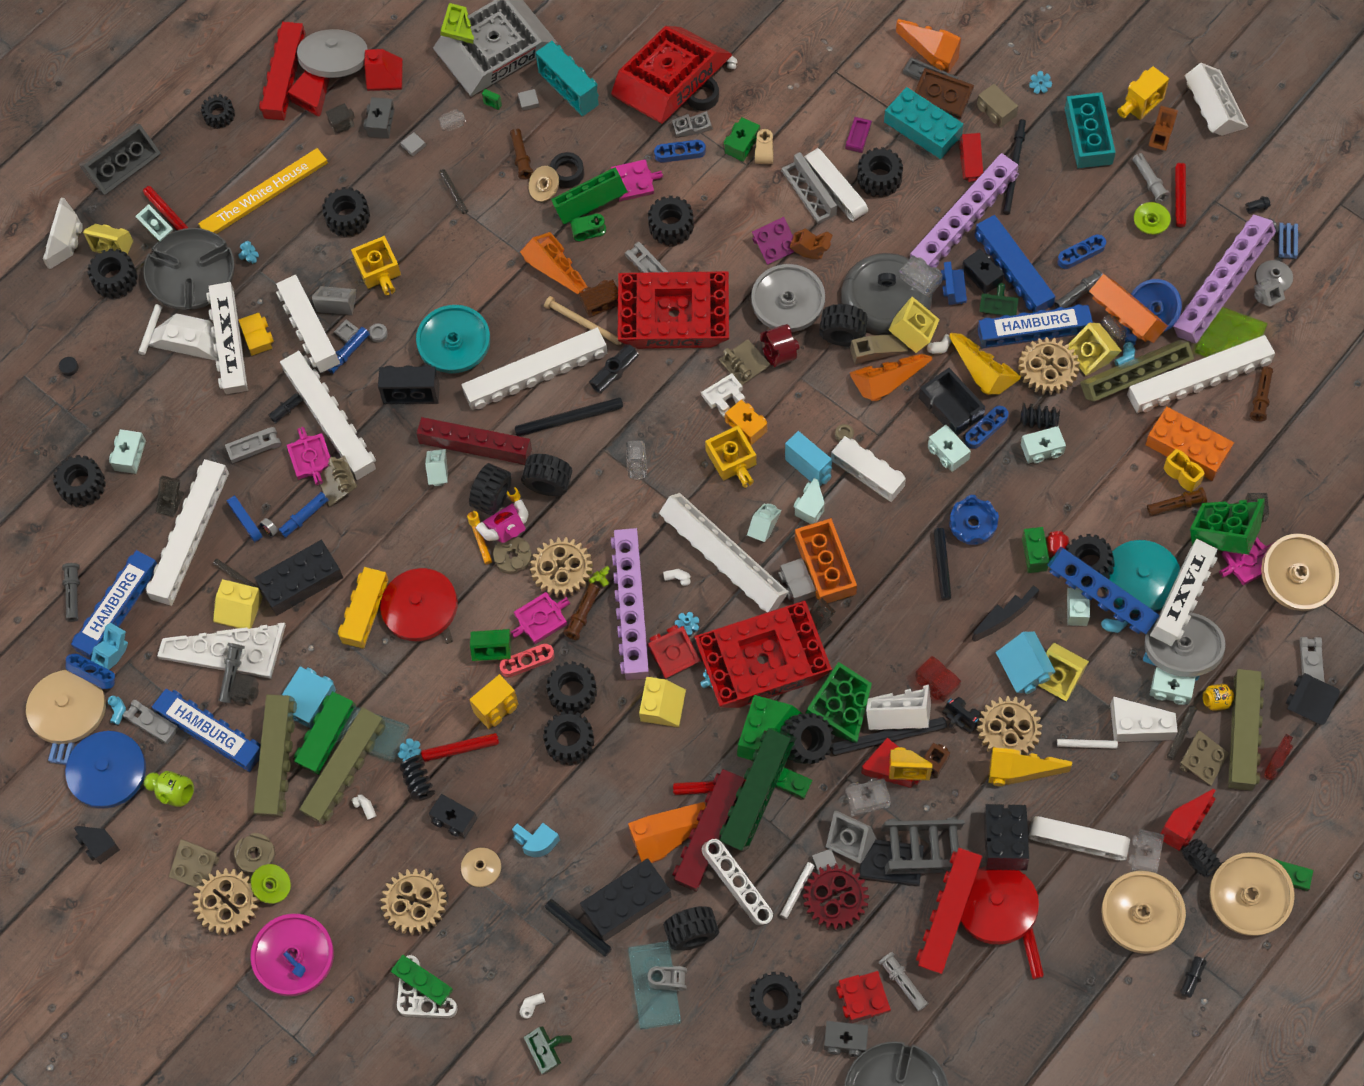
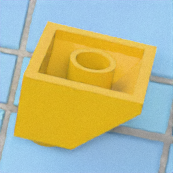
M898 747L890 751L889 779L930 781L932 763L913 751L906 750V748Z

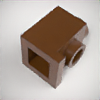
M933 743L924 759L932 763V776L938 778L941 770L950 758V752L941 744ZM937 758L939 760V763L932 759Z

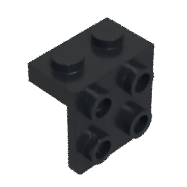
M1309 674L1298 675L1294 684L1297 687L1295 693H1290L1285 703L1288 705L1287 709L1324 725L1336 703L1340 690Z

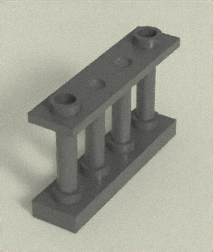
M950 817L946 820L925 821L886 820L881 827V831L890 832L892 859L885 866V874L951 872L953 864L950 863V859H942L940 857L937 830H949L951 853L953 854V851L957 852L959 848L957 830L963 827L965 821L958 820L957 817ZM929 830L932 853L930 860H923L920 857L918 831ZM898 831H909L912 852L910 860L900 858Z

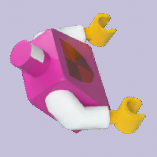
M514 487L516 492L513 495H510L507 491L509 499L515 503H512L481 523L476 511H473L475 518H470L467 515L469 524L476 526V530L487 541L505 543L525 531L524 524L529 514L523 501L520 500L521 496L516 487Z

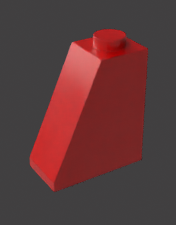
M305 70L288 91L291 102L319 117L322 113L330 80L329 77L313 75Z
M980 133L962 134L958 139L963 180L975 182L983 174Z
M886 738L864 763L861 773L865 776L912 788L915 783L918 785L922 781L889 779L890 751L899 747L889 738Z

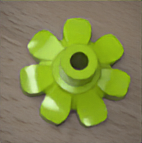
M609 566L592 574L593 576L589 579V582H600L603 587L608 585L609 582L606 579V574L609 573Z

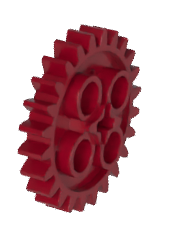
M835 863L834 869H831L829 864H827L826 871L819 867L820 874L818 875L813 872L814 880L807 879L810 886H804V890L808 892L803 894V899L808 900L804 903V907H810L807 910V914H814L812 921L819 919L818 926L826 923L827 930L831 925H834L835 931H837L838 925H841L843 930H845L846 923L853 927L852 920L854 919L859 922L858 914L865 915V911L862 908H868V903L864 902V900L869 899V895L864 894L868 891V887H862L865 884V879L858 880L860 873L853 875V868L846 871L845 864L841 869H838L837 863ZM837 879H842L846 884L843 887H837L834 882ZM852 888L851 891L843 893L846 889ZM819 889H825L828 894L825 897H819L816 892ZM832 894L840 895L839 900L832 899ZM847 897H853L856 902L853 905H847L844 900ZM827 902L824 906H820L821 903ZM834 906L838 909V912L835 915H830L826 911L827 908Z

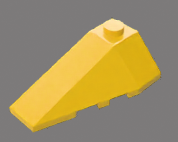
M950 333L951 341L983 393L987 395L1001 394L1020 380L1021 376L1005 363L1001 365L994 361L995 356L980 351V346L963 334Z
M993 747L988 783L1002 787L1067 773L1071 770L1072 761L1053 757L1040 759L1034 753L1025 756L1020 755L1019 750Z

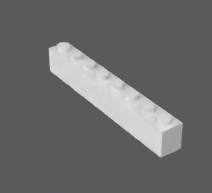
M597 327L461 384L463 393L471 410L481 409L491 402H498L503 397L515 395L522 389L534 387L539 382L550 380L561 373H567L577 366H584L589 361L601 359L608 354L607 345Z
M1263 335L1129 387L1127 396L1136 413L1148 412L1153 407L1158 405L1164 406L1171 400L1182 399L1192 392L1198 393L1210 385L1216 386L1223 380H1232L1244 372L1247 374L1257 367L1268 366L1272 363L1275 352L1266 336Z
M297 351L280 361L283 371L341 457L345 455L355 479L359 480L376 470L374 455L371 451H366L365 448L367 446L362 438L358 439L356 436L357 431L353 424L349 425L347 423L348 417L343 410L339 411L337 400L334 396H329L328 392L330 391L324 382L321 383L319 381L320 376L316 369L312 370L310 368L311 362L306 355L302 356L300 351Z
M204 459L203 464L198 467L196 480L191 483L189 496L185 498L182 512L176 518V526L169 534V542L161 552L159 564L154 568L152 581H149L147 584L146 593L151 600L170 606L173 605L229 475L225 465Z
M681 493L669 496L659 512L664 520L677 529L681 536L689 540L694 548L701 551L707 560L713 562L720 572L726 574L732 583L739 586L746 596L753 599L762 610L768 613L778 609L788 591Z

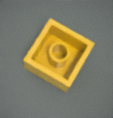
M500 674L469 699L473 713L488 729L492 726H497L502 721V718L507 713L511 714L514 712L518 705L515 690Z

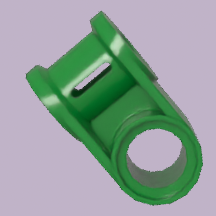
M593 214L574 218L570 222L574 240L584 241L603 236L606 233L604 217L601 214Z

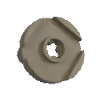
M513 537L505 543L498 542L494 548L493 557L500 571L506 574H517L519 571L528 568L532 560V553L528 542L520 537ZM515 552L518 556L510 559L508 554Z
M259 833L249 834L250 836L240 839L234 849L237 865L248 874H253L262 865L273 864L275 859L274 845L268 837ZM258 849L259 856L252 858L250 852Z

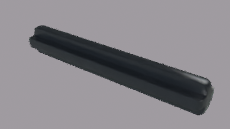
M936 528L934 530L940 596L941 600H950L951 587L944 528Z
M550 899L546 903L545 908L600 954L606 957L612 949L606 942L557 902Z

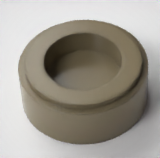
M842 424L836 428L835 438L838 442L844 436L853 439L854 430L850 425Z

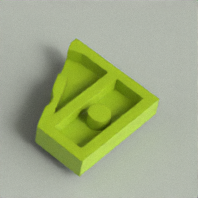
M449 3L440 32L441 36L473 44L474 35H472L466 7Z

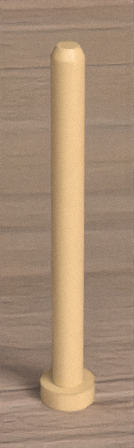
M549 296L545 301V308H552L590 330L598 327L602 337L616 345L622 344V342L618 341L617 336L558 304L552 296Z

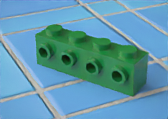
M616 167L551 200L564 225L567 222H571L574 218L590 213L599 206L606 205L615 198L622 197L628 191Z
M333 691L324 699V707L321 713L318 712L316 714L312 730L307 731L302 748L299 747L294 756L297 765L317 775L321 772L356 707L352 700Z

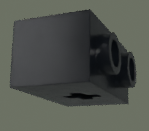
M981 249L963 260L962 269L964 273L984 294L989 293L999 283H1002L1003 270L998 265L996 266L990 256Z
M443 794L439 796L429 812L432 824L439 828L442 826L447 828L448 832L457 838L459 836L466 838L477 820L474 811ZM454 815H455V817H456L455 819H453V818H451L450 820L448 819L449 816H450V817H454Z

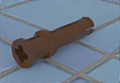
M513 129L510 131L516 154L515 165L519 170L518 177L520 179H529L533 173V169L530 167L531 160L526 155L521 130L516 129L517 135H515Z
M1268 366L1261 368L1257 396L1252 401L1254 406L1253 411L1250 413V418L1258 422L1267 419L1266 410L1270 404L1268 394L1273 368Z
M1199 487L1198 490L1189 493L1185 491L1181 496L1148 504L1147 510L1149 515L1153 516L1181 507L1191 508L1192 505L1207 503L1206 493L1203 487ZM1174 503L1173 505H1169V506L1160 508L1161 506H1165V505Z
M592 583L588 585L576 613L571 615V622L563 632L568 638L572 640L580 639L579 634L583 626L587 624V615L600 591L597 585Z

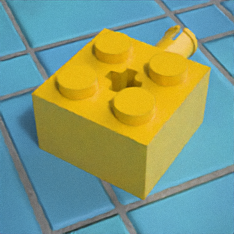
M1154 66L1148 71L1145 70L1137 81H1132L1128 86V94L1125 98L1126 103L1117 110L1119 116L1126 118L1128 114L1132 113L1139 120L1144 118L1164 100L1169 78Z
M385 236L351 249L354 261L367 289L381 284L385 295H390L388 288L391 294H393L396 289L391 279L400 276L401 272Z
M739 425L705 441L706 452L723 481L737 475L744 488L748 487L747 483L749 486L754 483L747 469L757 465L756 453Z

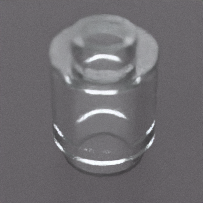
M458 109L442 114V117L438 118L443 131H450L464 126L463 122L466 121L463 112H459Z
M1108 315L1100 322L1114 342L1119 343L1125 339L1127 330L1118 321L1117 317Z

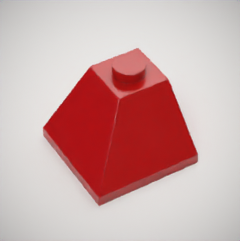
M384 49L365 50L367 91L402 90L403 59Z

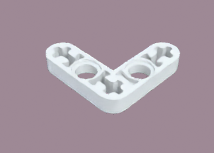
M406 956L420 966V962L415 956ZM399 979L397 1009L401 1015L427 1018H452L456 1015L458 1008L452 998H447L442 1007H446L447 1003H450L453 1009H450L449 1013H446L445 1009H438L439 1013H436V1003L427 997L418 996V991L414 988L411 991H405L403 989L405 982ZM402 995L409 996V1004L412 1007H409L408 1011H405L402 1005L406 1004V997H402ZM425 1002L433 1004V1009L430 1012L422 1011V1005Z

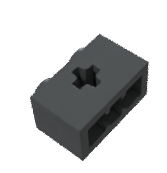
M371 97V102L367 105L368 117L364 120V129L367 131L368 137L389 138L395 110L392 99Z
M826 1021L824 1050L833 1055H840V1052L849 1053V1056L859 1057L866 1051L868 1025ZM844 1036H848V1044H845L842 1040Z

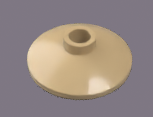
M541 166L532 173L529 180V192L535 200L547 201L558 190L559 177L552 167Z
M488 848L471 850L465 855L461 863L463 878L467 883L475 887L491 885L498 879L501 872V862L498 855ZM478 863H484L482 868H477Z

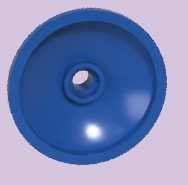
M1151 279L1142 282L1132 291L1131 295L1168 325L1163 332L1172 328L1178 321L1182 311V300L1178 290L1169 282L1161 279ZM1160 306V311L1156 312V308Z

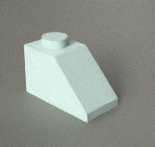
M149 204L136 215L141 224L160 242L173 231L172 227Z
M446 449L427 451L425 464L428 485H444L448 481Z
M1067 588V625H1088L1090 600L1081 594L1083 590L1080 588Z

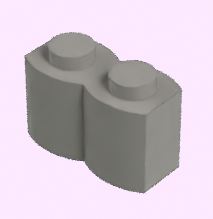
M802 558L780 565L778 575L781 583L785 582L787 586L788 599H792L795 604L816 596L814 584Z

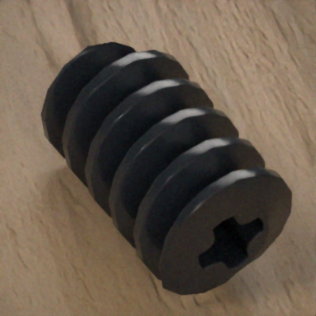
M1023 403L1020 421H1022L1023 427H1026L1028 422H1030L1031 428L1034 427L1035 423H1037L1038 429H1041L1043 424H1045L1046 429H1049L1050 425L1057 427L1060 409L1057 413L1056 408L1052 407L1049 412L1048 406H1045L1042 411L1041 406L1037 405L1034 410L1033 404H1030L1027 409L1025 403Z
M421 755L406 759L399 767L403 772L402 776L405 779V784L408 786V792L411 793L410 797L415 801L428 799L435 794V790L429 791L433 787L432 783H427L430 777L424 776L428 773L427 769H421L425 766L424 762H419L422 760Z

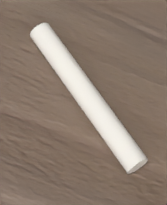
M156 304L138 351L141 355L146 354L162 309L161 305Z
M1057 739V747L1117 749L1118 741Z
M807 862L780 913L782 918H788L815 867L812 863Z

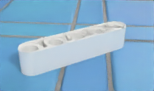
M819 148L804 156L834 202L851 221L868 212V207L864 200Z
M1039 816L1032 817L1028 838L1033 841L1120 861L1127 860L1130 839L1126 836Z
M717 839L707 841L702 847L704 857L752 922L756 925L769 923L773 917L771 908L722 842ZM709 844H714L716 846V854H711L709 852ZM722 860L728 862V871H724L721 868ZM734 877L740 878V888L734 886ZM747 893L751 894L754 898L752 904H748L745 900ZM759 910H763L766 914L764 921L758 918Z

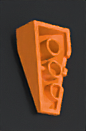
M897 20L896 32L933 67L947 73L951 71L959 59L961 37L946 30L940 29L938 32L932 30L930 26L922 28L914 22Z
M551 232L533 237L520 251L524 260L576 294L581 293L587 285L579 272L571 267L573 262L563 254L565 249Z
M918 354L901 358L899 363L884 362L882 363L883 367L879 368L867 366L850 372V377L863 397L871 399V401H878L882 399V396L891 393L932 361V356Z
M701 802L650 815L628 823L629 831L641 862L647 858L651 863L660 861L689 838L692 828H697L699 824L697 817L701 809L705 810V803Z

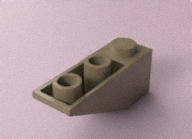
M894 335L858 338L852 340L850 345L854 364L908 352L907 345Z

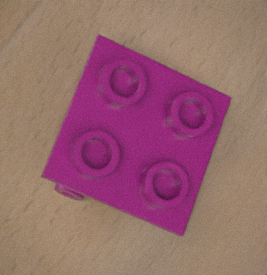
M784 217L752 231L754 236L752 240L754 244L758 245L767 265L794 252L789 248L793 235Z

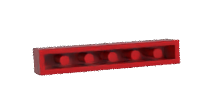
M282 21L281 28L278 29V41L274 44V57H271L270 60L271 69L267 72V86L263 88L264 98L263 101H260L259 105L264 119L285 121L290 101L288 91L294 84L299 63L297 49L306 35L303 23Z
M958 848L957 852L953 851L950 863L953 864L951 872L946 871L943 880L946 883L944 891H939L936 902H939L938 909H933L929 920L933 922L930 930L926 929L923 941L926 942L924 950L919 949L916 961H919V967L942 975L982 860L981 855L962 848Z

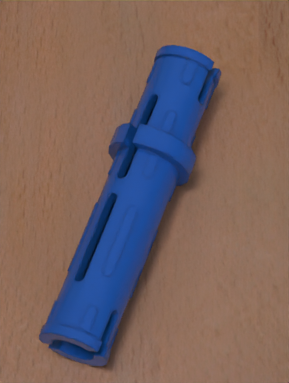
M360 327L355 335L339 351L335 352L340 364L328 369L331 374H334L343 363H346L350 355L370 335L364 327Z
M320 492L298 513L292 514L290 516L291 519L278 528V530L287 538L296 528L302 527L304 521L328 502V498Z

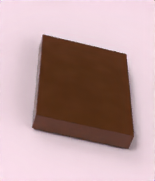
M924 68L915 93L949 115L961 119L973 92L974 85Z

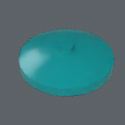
M447 305L435 309L422 320L417 330L416 344L421 358L427 365L435 367L437 371L443 373H460L475 367L486 356L490 346V331L485 319L474 309L463 305Z
M1133 540L1121 544L1112 551L1115 567H1113V574L1109 573V580L1153 611H1161L1180 572V566L1176 558L1165 547L1152 541ZM1117 598L1114 603L1120 607L1123 604L1122 598ZM1137 609L1131 611L1132 613L1139 614Z

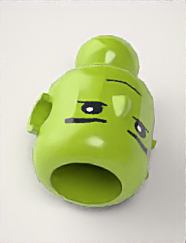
M165 771L160 775L158 773H149L144 780L145 788L149 791H154L159 801L174 807L187 805L194 793L192 780L187 776L172 771Z

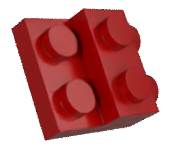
M677 625L666 629L667 634L661 636L658 633L650 637L651 642L647 643L664 678H668L700 662L684 626L678 628Z
M878 971L839 980V986L836 987L839 999L843 998L845 1006H842L843 1013L846 1019L849 1018L850 1023L891 1012Z

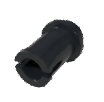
M1261 196L1258 200L1247 202L1245 206L1248 207L1246 208L1248 214H1252L1262 209L1267 210L1271 204L1268 197Z

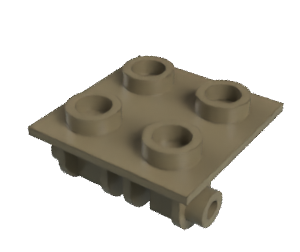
M748 339L733 350L725 349L723 351L724 356L719 359L741 385H744L771 366Z
M345 455L339 459H336V457L329 458V467L320 473L323 481L320 485L325 497L329 500L327 502L329 507L357 488Z
M1198 730L1180 762V769L1184 772L1190 770L1208 785L1212 786L1229 753Z
M181 839L169 877L196 888L197 886H204L205 884L202 879L209 881V874L212 872L213 865H217L219 862L217 852Z

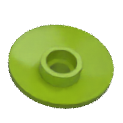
M1155 202L1140 205L1134 214L1136 227L1150 235L1164 232L1169 227L1171 221L1169 211L1163 205Z
M262 865L255 870L251 877V889L254 895L262 902L268 904L281 902L290 891V878L286 871L277 865ZM266 883L271 885V889L266 887Z

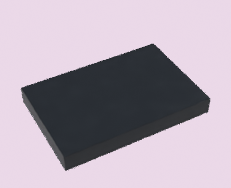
M875 839L864 860L860 863L859 879L920 886V873L885 874V866L892 859L891 842ZM899 842L900 858L910 860L912 858L911 844ZM919 845L920 857L923 859L924 845Z

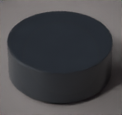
M892 273L879 274L878 284L886 287L896 284V275Z
M65 357L59 362V369L66 376L74 375L78 371V363L73 357Z

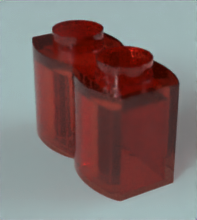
M933 656L916 671L917 683L922 687L929 685L930 693L936 700L940 699L945 702L961 686V680Z

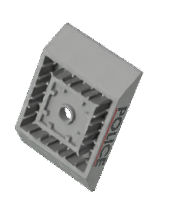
M494 0L468 15L472 35H474L473 44L440 36L433 50L472 97L536 59L535 52L550 41H553L556 45H558V42L523 0ZM492 35L499 36L497 39H490Z

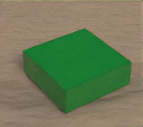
M484 89L482 92L484 104L499 110L502 106L500 95Z

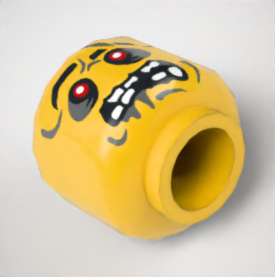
M1226 684L1210 685L1203 692V703L1212 711L1228 709L1232 701H1234V693Z

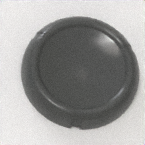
M200 228L181 229L168 234L161 242L158 241L152 247L153 253L152 255L148 253L144 263V279L149 291L162 304L179 310L199 309L210 305L211 303H208L206 294L209 292V286L232 282L235 269L232 251L230 247H227L225 240L211 231Z
M893 253L874 254L857 262L846 274L841 288V304L856 306L862 309L863 312H866L868 316L866 332L873 335H893L889 331L890 325L894 317L912 296L929 311L932 304V288L924 270L911 259ZM882 273L895 274L896 284L889 287L881 286L878 284V275Z
M905 1042L881 1043L863 1052L850 1067L844 1086L949 1085L943 1069L928 1052L915 1045H912V1047L904 1045Z

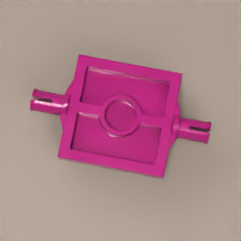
M646 159L614 166L628 191L619 198V202L654 194L653 180L663 178L662 171L651 173Z
M305 427L298 428L297 431L300 439L287 445L298 480L313 476L315 485H319L317 478L320 484H322L323 481L320 473L329 467L328 462L329 458H331L323 434L307 436Z
M1257 537L1249 555L1223 551L1221 555L1228 563V567L1219 571L1220 575H1222L1221 577L1224 578L1233 573L1241 584L1245 585L1262 576V560L1266 551L1273 543L1265 546Z
M545 592L514 611L520 626L510 631L512 636L516 638L525 633L534 644H537L566 626L567 621L563 617L561 609L570 605L567 597L556 603Z

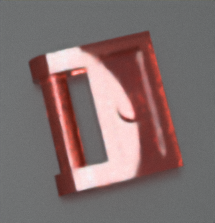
M1285 734L1264 772V776L1268 780L1275 779L1277 770L1283 766L1284 761L1293 748V745L1290 744L1293 737Z

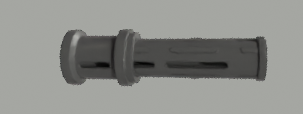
M1096 269L1087 279L1083 278L1080 285L1054 302L1055 307L1066 308L1086 293L1089 294V290L1103 275L1102 272Z
M77 563L62 565V570H64L62 584L66 591V620L69 622L78 621L77 587L80 585V580L78 579L80 565Z
M234 643L227 644L229 648L227 658L224 659L226 667L218 701L231 703L237 668L242 664L240 659L242 649H245L244 645Z

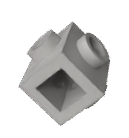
M1264 278L1260 280V283L1254 285V296L1259 303L1270 307L1285 299L1281 282L1271 278Z

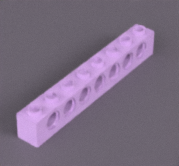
M1001 153L910 253V259L919 265L926 274L931 269L934 270L938 266L939 260L949 254L951 247L960 242L962 235L971 230L975 220H979L984 215L985 209L988 206L991 207L995 203L996 197L1005 192L1007 185L1016 180L1019 174L1018 164Z
M1253 214L1250 220L1246 222L1243 230L1236 236L1230 248L1225 251L1220 262L1215 265L1210 276L1205 279L1202 287L1195 293L1194 298L1185 307L1184 312L1173 326L1177 337L1195 344L1199 341L1276 233L1272 220Z
M637 528L614 530V537H611L612 549L616 550V555H612L613 566H617V572H614V584H618V590H615L616 602L620 603V608H616L617 620L621 619V626H618V638L622 637L623 643L619 644L620 656H624V662H620L621 674H625L626 680L646 679V677H649ZM623 549H629V550H630V551L627 552V553L621 552V550H623ZM625 566L631 567V569L627 571L623 570L622 568ZM626 584L633 585L631 588L624 587V585ZM626 602H634L632 606L625 605ZM629 619L635 620V623L628 624L626 622ZM631 637L637 638L635 642L628 641ZM632 655H636L639 657L637 660L629 659V657Z

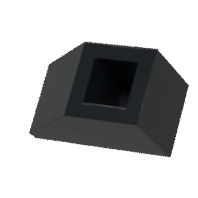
M76 826L74 828L77 832L75 838L81 846L84 844L87 846L88 850L85 852L92 861L96 859L101 864L120 851L105 829Z

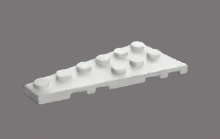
M278 623V625H262L258 628L248 629L246 627L217 631V633L212 634L200 633L199 635L189 637L185 635L163 638L157 657L162 660L225 671L226 664H224V659L227 658L229 648L227 644L234 643L245 646V649H242L240 659L242 664L237 668V673L271 679L286 625L285 623Z

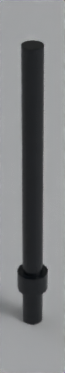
M1024 119L1019 120L1018 129L1014 136L1015 146L1012 161L1017 163L1018 166L1022 142L1025 141L1026 136L1024 132L1026 120ZM1016 180L1010 182L1007 187L1003 213L1009 215L1011 212Z

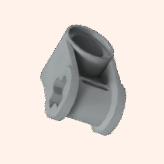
M681 966L653 967L648 972V984L656 990L685 991L687 990L685 985L687 968ZM654 974H660L663 979L660 982H654L651 977Z

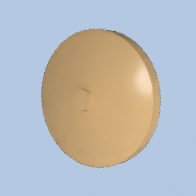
M1306 534L1286 535L1268 548L1262 560L1261 572L1266 589L1278 603L1289 609L1297 611L1316 609L1329 601L1337 589L1339 582L1337 561L1330 549L1312 536Z
M67 670L58 671L43 678L33 688L26 704V717L32 730L43 740L56 744L74 743L90 735L101 723L106 709L105 695L102 688Z
M1241 853L1227 859L1217 869L1210 884V901L1216 916L1230 930L1242 935L1260 936L1276 930L1287 920L1293 908L1295 895L1289 874L1277 861L1263 854Z
M1134 871L1116 879L1106 891L1101 908L1102 920L1111 938L1127 950L1144 954L1155 953L1169 947L1180 935L1186 917L1185 904L1178 889L1168 879L1148 871Z

